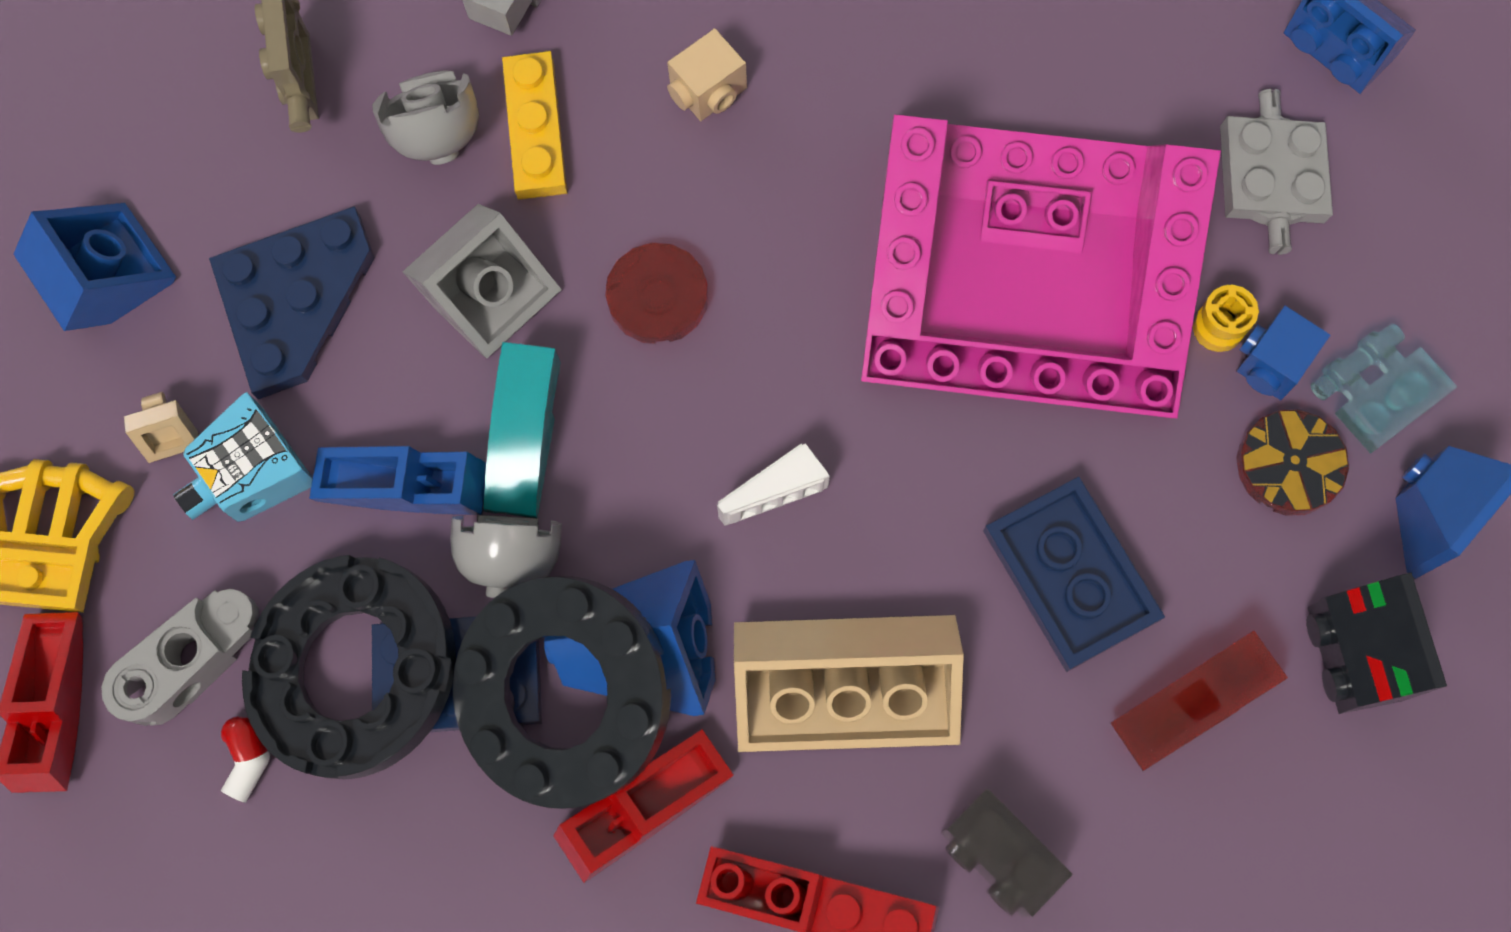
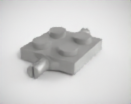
M1265 89L1258 94L1260 103L1259 118L1227 116L1220 125L1225 218L1251 219L1268 226V251L1270 254L1277 252L1278 255L1292 250L1289 225L1298 222L1324 224L1333 215L1326 123L1294 121L1282 117L1280 90L1275 89L1272 92V89Z

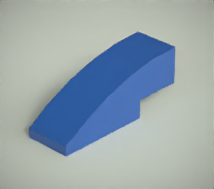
M410 446L321 447L317 451L309 499L316 502L380 510L481 515L485 491L486 462L469 452H419Z

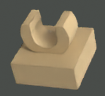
M163 391L143 397L141 399L143 411L124 416L125 433L148 463L184 452L185 448L198 437L197 429L178 402L174 400L166 403Z

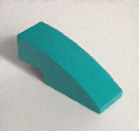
M502 342L488 440L484 491L485 512L538 518L555 421L552 410L561 364L555 348Z

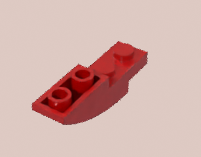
M713 846L710 847L696 904L798 932H934L940 908L932 904Z

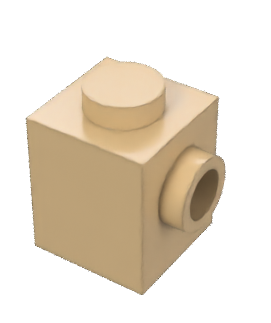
M715 28L667 62L670 79L667 89L670 96L679 108L684 111L689 108L700 121L713 112L718 114L725 111L733 104L737 95L747 89L746 62Z

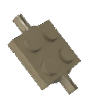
M261 0L262 3L255 4V16L259 30L262 35H265L266 48L259 49L263 74L267 80H274L282 105H288L290 130L298 133L307 132L312 128L310 120L319 119L310 36L299 13L300 2L298 0Z

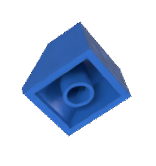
M126 203L32 211L13 254L64 331L112 324L172 285L176 279L175 274Z

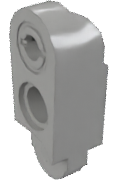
M234 589L221 590L219 592L214 590L203 600L197 597L116 661L108 670L101 686L102 700L107 710L118 719L144 726L149 724L150 726L162 725L175 718L237 660L234 654L250 639L252 630L259 618V608L255 601L243 592ZM196 641V656L188 664L182 665V650L190 642ZM144 685H146V689L142 697L134 699L129 697L130 695L138 691L140 688H142Z

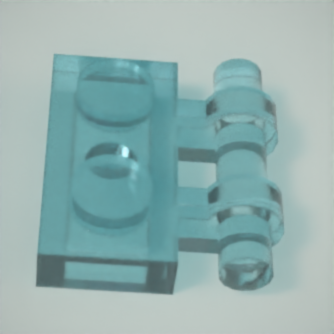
M1395 324L1388 325L1380 332H1370L1358 342V349L1345 359H1334L1323 368V375L1311 384L1312 392L1321 400H1326L1336 391L1343 393L1349 399V402L1342 406L1335 415L1370 454L1457 388L1456 384L1422 347L1406 358L1400 354L1395 347L1405 339V335ZM1371 365L1378 366L1385 374L1369 386L1359 374Z

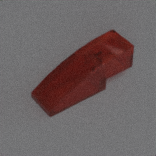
M1253 630L1112 721L1111 725L1142 771L1233 715L1240 708L1288 679V677Z

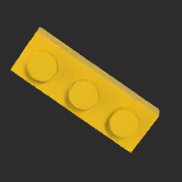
M548 51L502 57L514 190L517 199L567 194L552 53Z

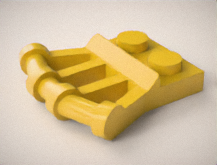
M33 459L29 465L0 472V605L84 613L94 563H99L100 559L98 545L117 515L123 513L130 506L134 497V488L122 481L113 483L89 470L87 464L70 462L66 467L53 466V463L49 460ZM51 487H59L49 536L36 535L45 493ZM22 489L12 532H8L3 499L6 493ZM87 493L100 501L77 537L72 538L81 496Z

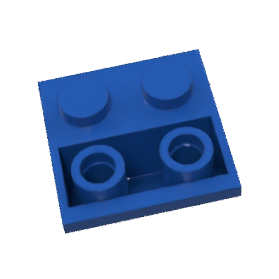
M1302 0L1286 27L1284 34L1293 41L1300 51L1310 54L1328 68L1339 82L1349 85L1361 94L1399 55L1416 29L1378 0Z

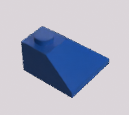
M1452 446L1446 447L1432 458L1423 453L1402 475V478L1408 484L1395 498L1406 572L1412 573L1413 578L1416 579L1460 556L1511 495V464Z

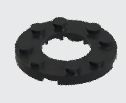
M351 555L338 556L319 562L300 572L273 596L260 614L250 635V638L255 639L250 657L249 670H242L243 699L250 724L259 740L273 756L287 766L306 774L329 779L361 778L385 770L402 760L424 740L438 721L446 705L453 683L456 663L454 633L446 609L437 594L423 579L410 570L380 557L377 559L370 557L355 558ZM365 613L379 618L393 634L394 641L398 647V659L393 669L394 682L390 692L383 696L384 699L374 710L356 719L336 721L323 716L310 702L304 686V663L312 642L327 625L346 615Z
M557 576L529 580L507 589L490 601L476 616L462 640L455 663L453 677L454 709L458 727L470 754L483 772L496 785L512 796L533 805L557 809L577 808L590 805L619 792L646 769L655 756L667 728L671 706V688L667 689L665 672L660 656L664 652L660 641L646 618L630 601L599 582L580 577ZM546 636H566L583 644L599 661L607 682V708L599 728L584 743L572 748H554L531 738L523 729L524 726L517 722L514 714L515 702L510 690V676L514 672L513 668L516 660L532 642Z

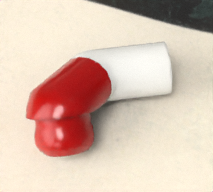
M236 716L228 719L221 729V738L227 744L235 763L221 792L246 803L270 760V752L257 737L249 718Z

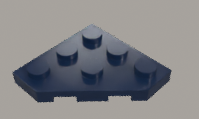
M355 206L209 258L251 393L258 400L308 382L317 365L315 358L327 336H333L351 303L349 296L360 275H366L375 257L360 214Z

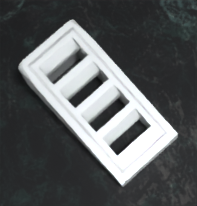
M801 443L718 501V517L726 526L822 492L828 488L830 476L806 443L803 445Z

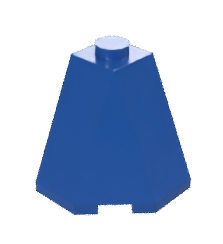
M684 561L612 588L624 596L642 613L660 641L664 652L660 656L665 672L667 689L671 688L670 711L691 716L705 715L716 678L714 658L705 657L708 646L705 626H712L711 603L696 561ZM566 636L545 637L544 649L547 660L550 664H554L563 686L607 696V682L600 663L583 644Z

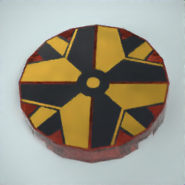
M1278 410L1260 418L1244 436L1237 453L1238 475L1248 494L1259 504L1263 502L1267 507L1273 508V512L1285 516L1308 515L1328 505L1344 488L1349 471L1347 448L1338 432L1321 417L1302 410Z

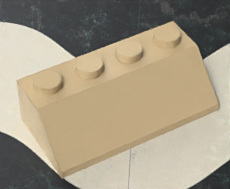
M956 616L734 622V677L738 752L960 745L964 654Z

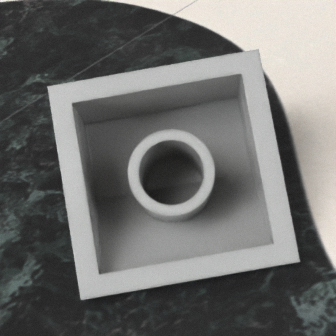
M477 204L402 271L432 307L485 358L492 355L502 345V342H506L562 290L502 214L481 204Z

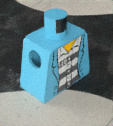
M246 392L185 448L183 455L198 477L174 493L173 496L182 510L192 520L215 504H218L223 512L237 522H240L311 488L313 477L264 408Z

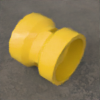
M1233 284L1223 285L1213 290L1194 317L1192 326L1194 336L1202 346L1211 351L1225 352L1235 348L1257 321L1259 308L1256 299L1245 288Z

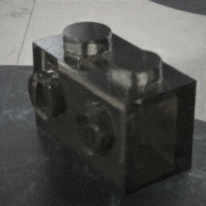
M988 788L980 792L941 832L950 842L945 847L947 853L966 872L970 873L975 868L991 884L986 890L988 895L1011 917L1016 912L1022 917H1033L1073 875Z

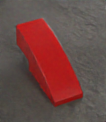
M79 612L24 614L0 702V716L7 722L0 746V782L11 793L68 790L75 755L82 694L83 622Z
M703 729L650 762L646 769L624 789L605 799L592 803L561 823L553 836L583 883H585L730 780L734 774Z

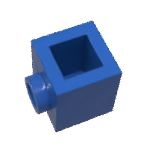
M1284 306L1266 329L1257 324L1239 349L1247 357L1236 372L1246 377L1247 383L1257 392L1282 400L1297 385L1331 335L1287 306Z

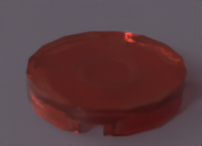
M649 243L632 248L616 261L607 277L605 297L612 320L625 335L642 343L656 344L655 341L663 342L666 340L672 342L682 339L698 326L707 310L708 284L702 266L689 252L672 244Z

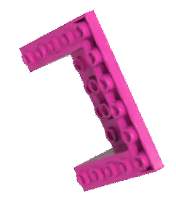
M894 114L889 142L861 381L1177 419L1221 150L1168 144L1144 146L948 124V120Z

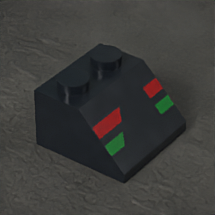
M1412 573L1394 576L1333 594L1307 607L1309 611L1306 619L1307 632L1312 644L1315 647H1319L1325 666L1322 672L1323 687L1329 700L1336 703L1339 714L1402 702L1447 686Z

